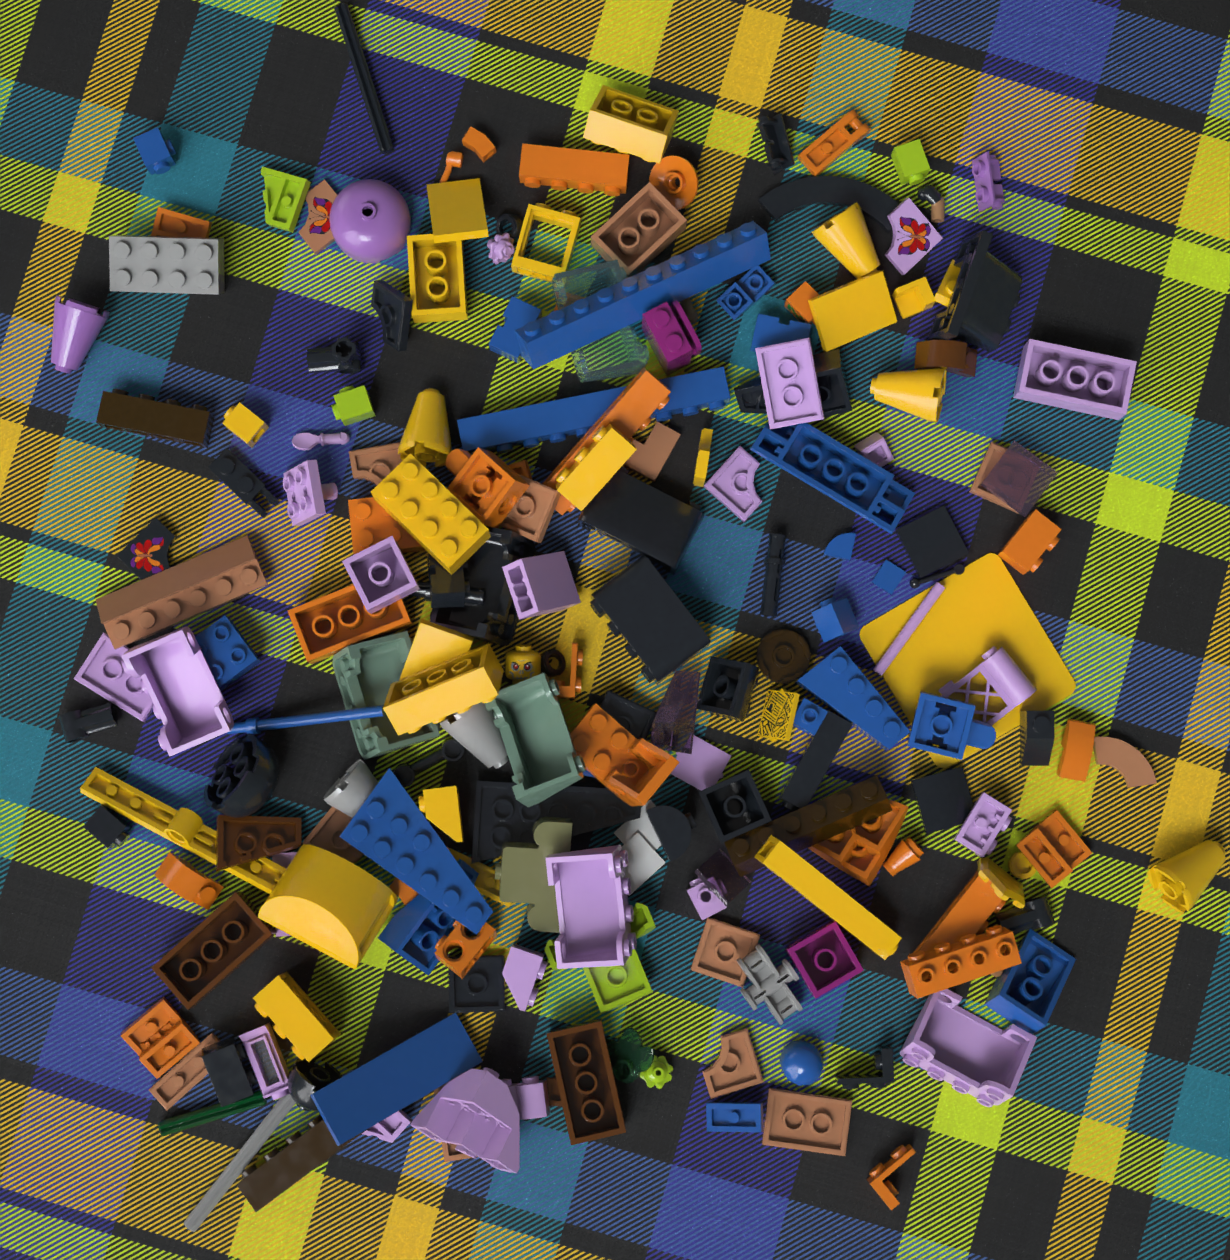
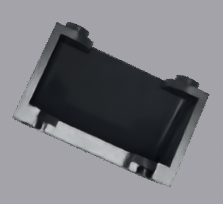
M622 466L582 510L577 520L578 526L589 532L591 530L595 531L597 528V534L604 535L645 555L654 563L659 560L658 564L663 566L662 569L674 575L704 518V514L700 512L702 508L691 501H687L685 504L628 475L630 471Z
M486 526L491 537L467 560L468 571L463 572L464 579H469L470 587L486 589L484 605L464 603V607L433 608L430 614V622L472 636L474 639L507 646L513 640L519 617L502 567L519 559L535 556V545L532 540L513 531Z

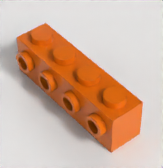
M1002 925L991 926L986 929V933L977 936L976 934L962 936L959 942L953 944L948 942L934 946V950L926 953L923 951L911 953L908 955V959L900 961L909 993L917 999L1022 963L1013 931L1002 927Z

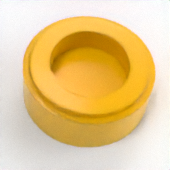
M1021 851L1014 853L1009 858L1008 869L1014 877L1027 879L1035 874L1036 869Z

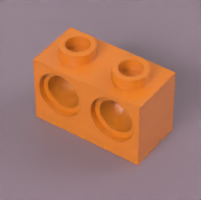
M455 920L453 924L454 930L448 937L444 935L435 946L436 958L463 979L497 937L496 929L487 922L481 928L480 933L476 937L471 938L465 935L468 928ZM460 948L463 951L461 957L450 959L448 953L451 949Z

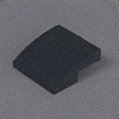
M963 767L911 780L925 834L964 823L973 808V802Z

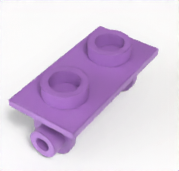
M989 152L972 160V174L976 187L975 197L979 212H983L992 207V210L1002 209V204L1005 203L1002 184H993V181L1001 180L1000 162L996 159V155H989Z

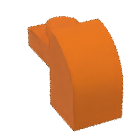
M169 852L154 874L161 883L174 893L207 910L210 909L224 888L219 882L199 872L191 863Z

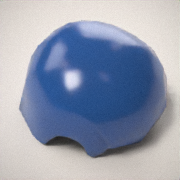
M796 1040L783 1048L780 1056V1065L788 1081L798 1086L811 1085L820 1078L824 1068L823 1060L814 1044L805 1040Z

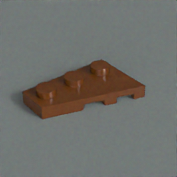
M226 815L217 816L216 872L301 846V818L267 816L234 818Z

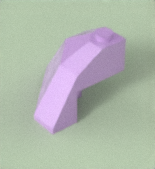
M484 1067L483 1070L470 1069L449 1081L411 1123L412 1127L439 1143L457 1145L455 1150L474 1159L478 1156L489 1163L490 1166L501 1171L518 1173L520 1168V1114L508 1085L498 1079L499 1074L490 1068Z

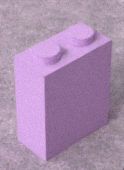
M564 551L522 558L502 567L519 620L562 611L581 603Z

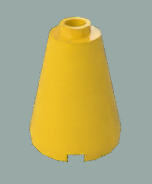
M858 202L812 231L813 236L856 279L878 271L876 268L880 265Z
M935 368L879 373L877 378H872L870 394H874V399L927 421L938 422L943 403H941L942 397L945 395L947 371L946 369Z
M428 388L420 392L416 398L398 447V454L404 460L411 453L424 467H426V462H435V467H441L445 465L446 458L452 451L445 397L438 390Z
M1205 840L1154 865L1148 871L1149 881L1154 890L1159 887L1164 895L1160 898L1174 910L1184 913L1186 910L1192 909L1226 861L1225 849L1217 841Z

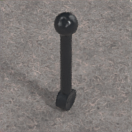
M957 564L953 569L921 579L912 578L909 583L915 589L920 584L952 574L961 575L965 568L962 564Z

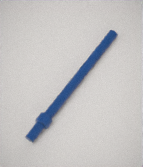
M384 705L262 720L259 717L247 718L245 722L234 723V727L227 734L245 732L247 734H260L262 730L382 717L386 713L383 709Z

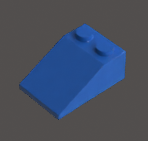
M1029 929L1017 946L1022 963L1003 970L1001 976L996 979L984 1005L1017 1027L1033 1034L1047 1025L1076 959L1035 931Z

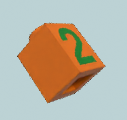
M805 281L786 299L784 307L799 322L813 323L815 325L808 300L819 294Z

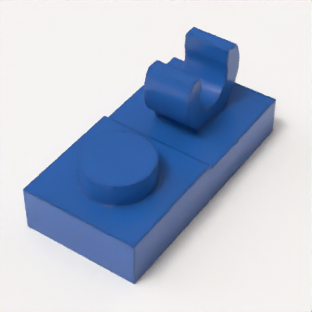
M706 1103L707 1132L764 1131L763 1103Z

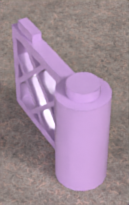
M995 646L982 655L984 661L957 683L954 684L950 680L938 690L942 694L940 696L948 697L954 692L966 693L965 702H968L969 693L985 695L984 711L975 710L974 713L983 714V722H986V715H993L987 721L991 725L1037 690L1005 649L1001 647L997 650ZM979 672L987 680L986 692L970 690L971 678ZM967 682L966 690L959 689ZM990 685L997 693L989 692ZM988 697H1001L1007 706L999 713L987 712Z

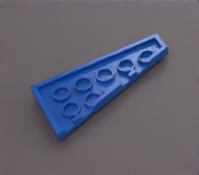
M389 768L339 837L477 935L493 913L492 909Z

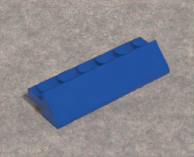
M768 421L750 449L890 534L895 530L915 495L911 490L892 480L895 475L808 423L770 429Z

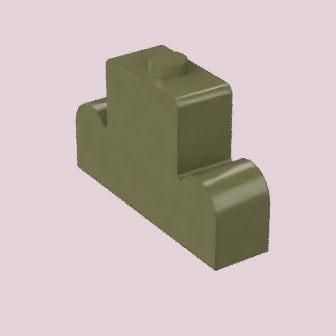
M542 817L534 823L532 829L536 843L504 842L502 844L501 863L495 864V879L499 880L500 901L529 903L526 913L531 928L540 932L560 933L555 885L548 886L546 857L549 854L570 852L572 821L571 818Z

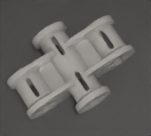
M758 944L755 946L756 950L743 959L738 958L736 960L753 984L747 989L742 988L740 992L753 1011L758 1009L757 1005L764 1001L776 1021L782 1025L785 1018L797 1010L799 1012L803 1010L801 1004L787 986L791 981L799 980V977L786 959H783L782 964L775 968L766 952Z

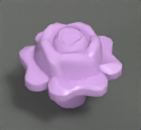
M507 232L502 235L496 234L495 238L490 239L487 243V247L490 249L489 258L493 259L494 264L507 262L514 253V239Z

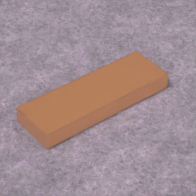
M214 1033L205 1038L149 1089L166 1111L208 1075L202 1059V1048L220 1041Z

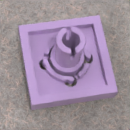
M306 460L283 473V488L287 492L288 498L287 512L291 518L292 526L304 525L326 514L324 500H334L337 498L338 489L335 483L321 484L317 460Z

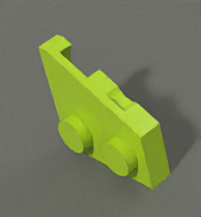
M262 166L261 175L264 177L265 190H263V200L266 204L265 222L269 226L293 233L311 182L305 178Z

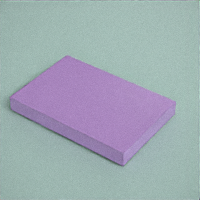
M810 338L755 348L770 429L825 419Z
M103 633L74 679L137 719L145 722L153 710L152 705L154 703L150 695L145 694L141 687L140 680L142 678H134L132 675H127L122 667L123 658L121 655L130 648L124 646L115 650L109 636Z

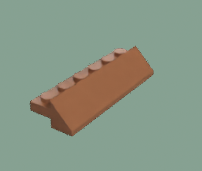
M248 535L100 597L96 599L101 624H104L114 649L117 650L241 598L245 594L268 585V582L258 562V557Z

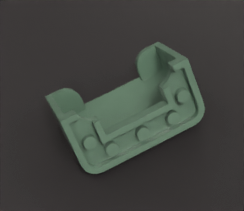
M408 631L350 645L333 656V669L346 709L384 705L390 684L400 679L413 643L412 638H409ZM386 714L382 717L349 720L359 753L363 759L377 757L440 736L439 723L433 724L431 722L422 726L415 733L408 734L406 732L398 736Z
M545 673L499 690V695L494 700L485 703L488 711L494 710L495 720L493 721L500 730L514 773L512 779L517 784L512 786L515 798L527 807L539 804L582 779L583 772L586 771L581 755L577 756L557 697L560 694L559 686L555 679L550 680Z

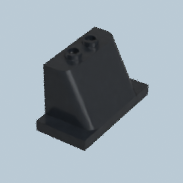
M982 230L962 240L954 262V266L961 268L947 310L935 316L927 340H949L955 337L989 352L998 347L1004 334L1008 332L1011 326V319L1009 318L1012 310L1016 308L1020 300L1018 293L1022 284V275L987 251L993 234Z

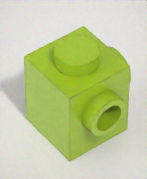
M365 385L357 388L348 386L338 391L339 394L333 395L336 403L331 405L336 420L341 419L345 426L376 416Z

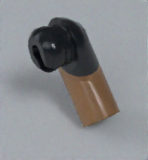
M927 184L925 187H920L917 195L920 200H927L931 205V222H944V197L933 185Z

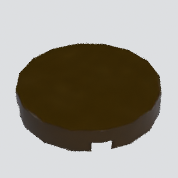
M786 629L772 631L765 636L757 647L756 653L757 665L763 676L774 683L780 684L795 682L802 677L809 667L811 658L809 645L798 633Z

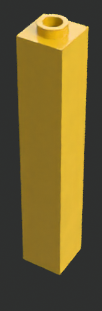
M771 835L754 856L884 960L897 950L898 943L902 937L776 837Z

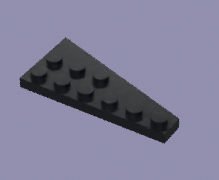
M477 781L471 864L501 856L502 844L504 842L536 843L532 829L534 823L542 817L571 818L572 837L640 818L641 806L632 807L608 788L568 786L539 804L527 807L515 798L512 786L517 785L516 783Z

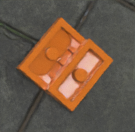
M1054 810L1016 844L1017 848L1050 888L1057 885L1073 872L1072 869L1092 854L1091 850L1058 810Z
M165 997L161 998L120 1034L124 1041L138 1054L139 1061L156 1079L200 1044L198 1037Z

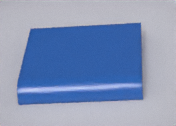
M885 560L872 583L892 595L906 572Z

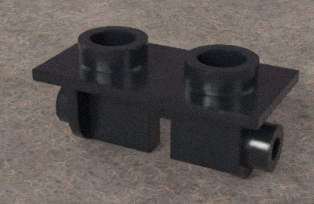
M780 113L769 119V116L760 117L757 128L760 129L762 141L766 144L764 148L768 160L767 166L771 167L775 175L795 165L782 114Z

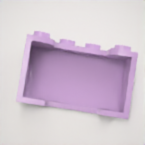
M188 626L134 646L121 655L123 658L122 667L125 673L132 675L134 678H142L140 680L141 687L145 694L150 695L154 703L152 705L153 712L164 724L160 729L158 741L164 751L167 750L169 756L227 733L234 727L233 717L193 632Z
M621 845L549 854L546 857L548 886L555 885L560 935L554 941L557 969L624 965L632 955V949H636L637 946L635 932L631 933L630 924L634 920L633 906L628 905L627 894H631L630 878L625 876V867H628L627 850H622Z
M949 989L930 994L900 1050L903 1062L909 1066L920 1067L928 1071L927 1074L935 1080H944L952 1084V1088L959 1093H968L976 1097L977 1102L986 1107L1000 1105L1013 1097L1037 1037L1014 1024L1002 1030L957 1006L963 997Z

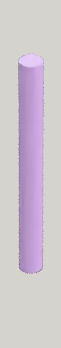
M938 582L935 583L874 667V672L880 676L884 674L944 591L945 587Z

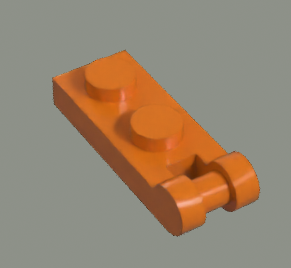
M854 109L798 155L799 161L814 177L823 172L871 131V128L866 123L863 124L858 119L859 115ZM849 125L855 131L852 134L845 129Z

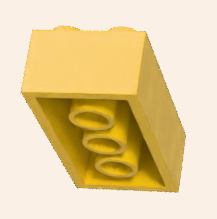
M411 453L371 491L374 500L451 575L491 537L489 529Z
M488 643L391 683L383 709L398 736L406 732L412 734L428 723H439L448 715L456 712L459 714L464 713L475 704L480 702L488 703L494 700L499 695L504 670Z

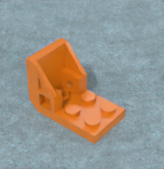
M596 703L592 705L570 732L577 756L581 755L586 770L617 797L632 807L644 806L679 764L678 760L643 738H635Z

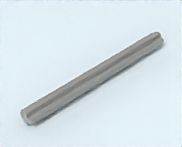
M290 1094L278 1100L184 1221L186 1228L195 1232L292 1109L296 1102Z

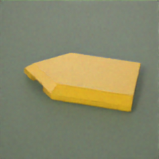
M988 857L980 858L978 860V876L986 883L989 880L992 882L990 886L1000 899L1007 901L1011 898L1014 900L1012 903L1014 906L1023 909L1025 906L1023 885Z

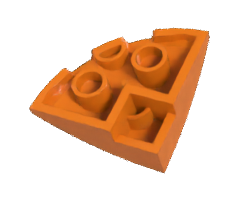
M889 800L892 808L891 812L815 844L808 849L870 887L898 835L909 808L899 802Z

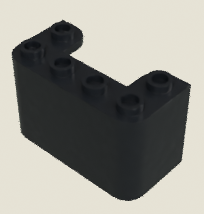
M642 555L591 594V608L599 618L604 615L610 620L607 626L616 637L619 635L623 637L627 643L623 647L632 659L639 658L642 664L640 672L649 683L654 681L658 685L711 643L706 633L645 555Z

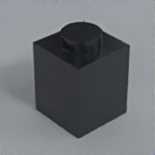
M101 805L83 826L107 848L121 847L129 838L130 834L127 832L132 828L117 813L104 805Z

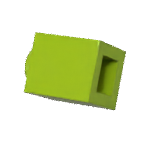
M920 139L894 147L891 158L901 185L907 183L916 185L923 182L929 173L930 166Z

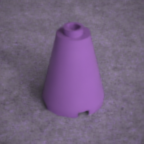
M56 295L51 363L56 364V370L71 374L72 370L79 369L106 323L110 312L105 310L103 315L98 313V307L70 298L66 303L61 302L62 296Z

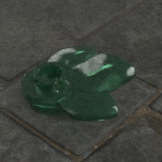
M630 1027L625 1030L619 1042L606 1039L613 1065V1073L619 1081L624 1083L634 1082L638 1079L640 1072L646 1071L651 1067L654 1060L653 1047L643 1046L641 1036L634 1028ZM626 1064L628 1065L630 1072L626 1069Z

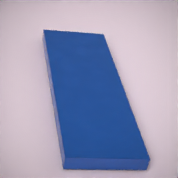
M454 1013L310 1096L337 1146L483 1061L459 1017Z

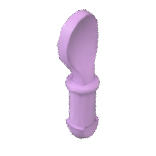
M345 432L321 433L319 436L311 433H300L293 437L292 444L296 449L305 451L312 449L317 444H321V446L331 444L344 445L349 442L350 437Z

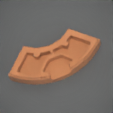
M1094 738L1093 749L1096 765H1107L1116 769L1124 777L1127 788L1157 784L1152 767L1135 747L1116 738Z

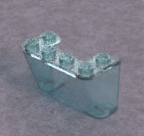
M613 260L555 274L552 279V288L558 310L573 304L579 299L593 295L603 288H608L621 282L626 278L624 268L619 267L618 260ZM630 325L571 352L576 373L581 383L636 375L649 361L647 346L637 341L635 329L633 326L630 327Z

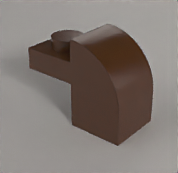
M953 340L916 342L914 369L940 368L963 377H975L977 350L967 347V343Z

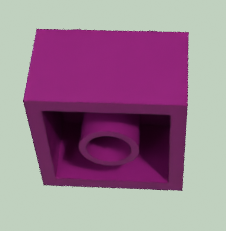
M833 920L785 947L815 999L864 971L836 921Z

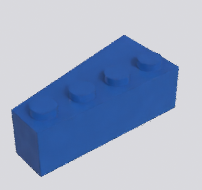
M841 646L795 682L822 704L833 710L838 716L852 723L858 731L885 751L892 748L910 733V730Z

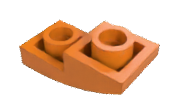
M1068 719L1061 741L1064 749L1056 772L1059 777L1086 781L1095 738L1096 725L1094 723Z

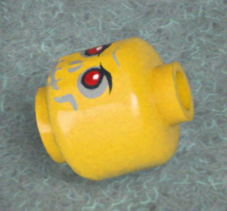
M515 645V650L506 653L505 674L508 679L512 680V684H517L541 674V655L539 652L532 650V645Z

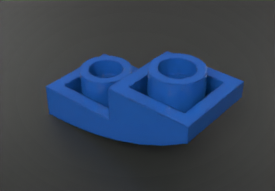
M758 265L751 268L716 301L733 320H736L776 283Z

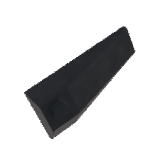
M837 349L813 355L824 417L852 411L840 350ZM761 377L734 388L741 413L767 414Z

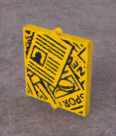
M781 689L780 691L768 690L757 736L769 738L773 742L777 740L790 741L800 694L788 692L786 689Z

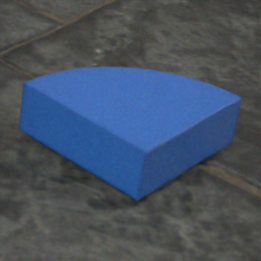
M845 533L835 537L827 545L823 555L850 561L856 533Z

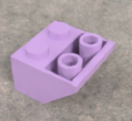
M513 944L502 975L519 1010L525 1011L528 1005L532 1007L534 1005L539 990L534 985L537 978L542 980L548 962L543 961L545 954Z

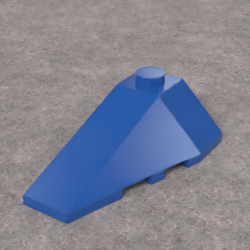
M459 859L457 861L471 882L475 884L479 873ZM418 894L394 915L378 939L429 976L439 962L435 956V946L444 935L449 936L451 929H454L455 919Z

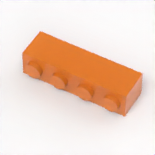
M522 143L519 179L520 183H524L525 186L530 188H539L540 185L551 186L552 189L558 191L573 188L586 194L602 191L608 196H620V193L626 194L630 155Z
M976 872L914 952L923 951L926 953L934 950V946L946 942L953 944L959 942L962 936L982 934L989 925V922L986 920L993 912L997 914L1006 901L1000 899L994 893V889L990 886L992 883L990 880L987 883L978 876V872Z

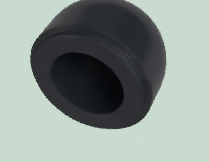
M502 214L496 221L497 234H504L503 225L509 220L512 225V231L509 235L514 240L518 239L523 225L521 218L515 214Z
M549 649L541 654V674L545 673L548 677H555L564 672L566 662L560 651ZM550 656L558 660L559 665L557 669H553L550 666Z

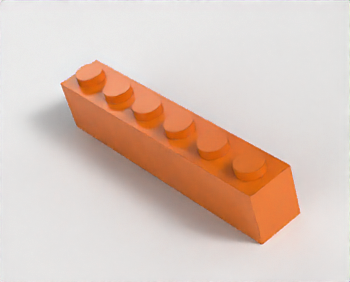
M643 367L542 484L556 490L555 485L557 481L555 479L565 467L568 469L572 467L576 462L574 460L575 455L584 446L588 448L594 442L592 437L601 426L606 428L609 424H612L626 438L633 442L632 436L638 429L644 430L651 422L652 418L650 415L656 409L661 410L670 400L668 395L671 393L669 388ZM561 494L555 510L563 516L566 511L572 512L576 506Z

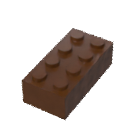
M242 891L235 892L153 965L151 969L186 1009L189 1010L199 1004L277 932L271 924L258 918L259 911Z
M602 1019L548 1030L546 1034L571 1145L626 1133Z

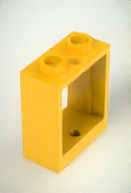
M528 204L511 264L512 272L564 286L581 227V218L577 217V214L572 211L562 210L557 212L551 210V207L546 204ZM534 220L571 229L561 267L524 258Z

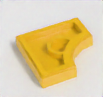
M704 428L701 432L693 480L694 486L703 487L705 483L713 433L712 429Z

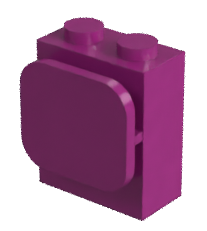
M677 300L672 302L671 306L665 302L642 314V331L666 376L689 365L692 355L697 356L701 354L702 346L699 338Z

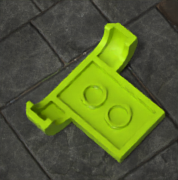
M636 903L633 907L634 920L630 922L631 933L635 932L636 939L646 935L656 927L648 907L641 903ZM548 940L544 950L552 970H561L557 969L555 940ZM632 949V955L624 965L583 968L601 1014L653 993L635 949Z

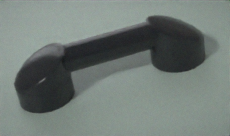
M454 738L446 739L442 743L441 749L411 765L407 763L399 764L395 767L393 774L403 787H408L414 782L415 774L443 759L448 761L459 760L463 756L464 748Z

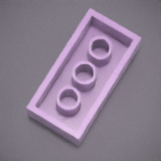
M1029 339L1023 346L1013 398L1120 420L1127 414L1137 361Z

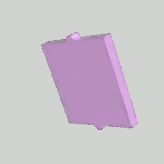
M689 733L681 749L676 751L677 756L675 759L679 761V764L670 774L702 791L715 785L719 778H723L722 772L731 755Z

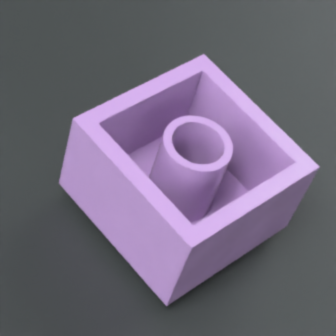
M393 536L342 561L366 610L370 614L420 590Z

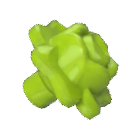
M651 1055L647 1061L641 1063L640 1067L643 1071L640 1072L639 1076L645 1080L649 1088L655 1085L656 1088L661 1089L666 1082L672 1080V1076L669 1073L673 1070V1067L667 1063L664 1056L657 1058V1056Z

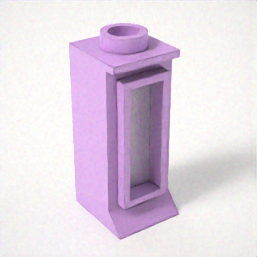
M270 1022L239 1035L264 1095L263 1098L272 1096L273 1100L289 1094L287 1089L290 1073Z

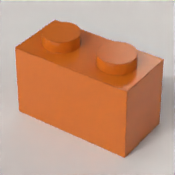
M1035 509L998 553V556L1022 575L1026 574L1029 570L1034 572L1043 562V559L1040 558L1046 549L1050 552L1059 542L1060 538L1057 535L1062 529Z

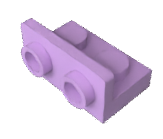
M982 792L954 840L975 852L979 857H984L985 854L990 855L998 843L995 840L1000 830L1004 832L1012 820L1009 816L1012 809Z

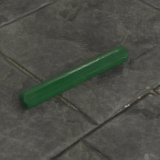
M262 1090L254 1092V1095L224 1107L217 1103L162 1120L158 1123V1129L161 1136H167L263 1106L267 1103V1098L264 1099Z

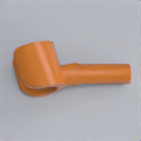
M451 151L447 154L445 171L439 183L447 182L453 167H462V153Z

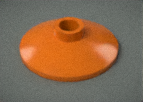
M673 155L662 158L660 164L656 163L653 166L649 182L677 210L690 205L698 191V176L693 165L685 158ZM676 178L680 180V187H677L675 184Z

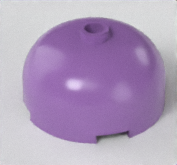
M364 179L349 184L336 196L330 210V228L337 245L347 256L363 263H380V261L398 254L406 245L407 236L411 232V216L404 197L397 189L380 180Z

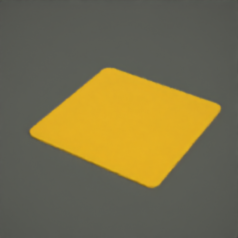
M989 553L964 567L963 574H952L938 582L945 587L944 591L882 675L911 725L920 691L942 695L938 691L950 680L954 684L971 672L984 661L982 655L993 646L997 650L1003 647L1037 689L1030 697L992 725L996 732V739L1020 725V711H1044L1075 691L1076 684L1001 558L996 554ZM933 586L861 628L859 633L860 640L875 665H877ZM980 672L971 678L970 690L986 692L987 680ZM967 682L959 689L966 690ZM990 685L989 692L997 693ZM954 692L948 698L965 702L966 693ZM969 693L968 703L975 704V710L984 711L985 695ZM988 697L987 712L999 713L1007 706L1001 697ZM974 713L973 719L983 721V714ZM986 715V722L993 717V715ZM966 745L963 758L980 748ZM928 752L934 764L940 768H947L960 760Z

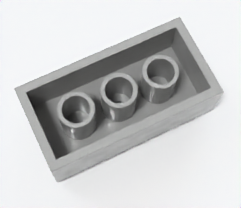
M109 236L110 291L214 295L225 293L224 238Z

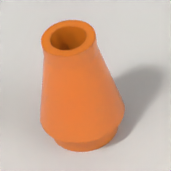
M909 836L906 840H901L889 858L883 863V866L894 877L898 872L920 861V857L924 852Z

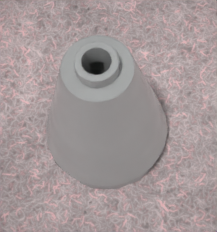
M485 703L475 704L464 713L459 714L456 712L448 715L445 718L446 720L439 722L447 733L488 768L494 766L497 769L509 760L500 730L493 721L495 720L493 709L488 711Z
M361 759L351 765L345 771L346 774L341 779L338 778L323 797L327 804L351 818L355 816L378 784L368 766Z

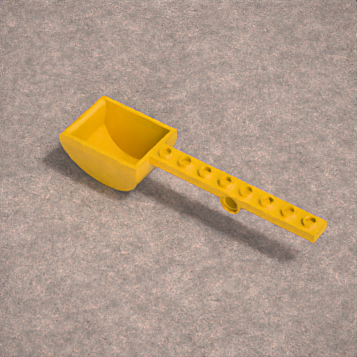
M97 767L94 768L80 787V792L87 797L216 865L217 831L204 825L201 817L187 808L176 810ZM303 844L287 869L266 857L224 869L270 894L260 908L259 919L353 969L358 967L398 901L396 894L370 873L334 853L308 844Z

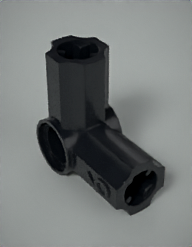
M348 337L338 338L332 347L307 349L309 372L338 371L342 374L361 372L360 343L351 342Z

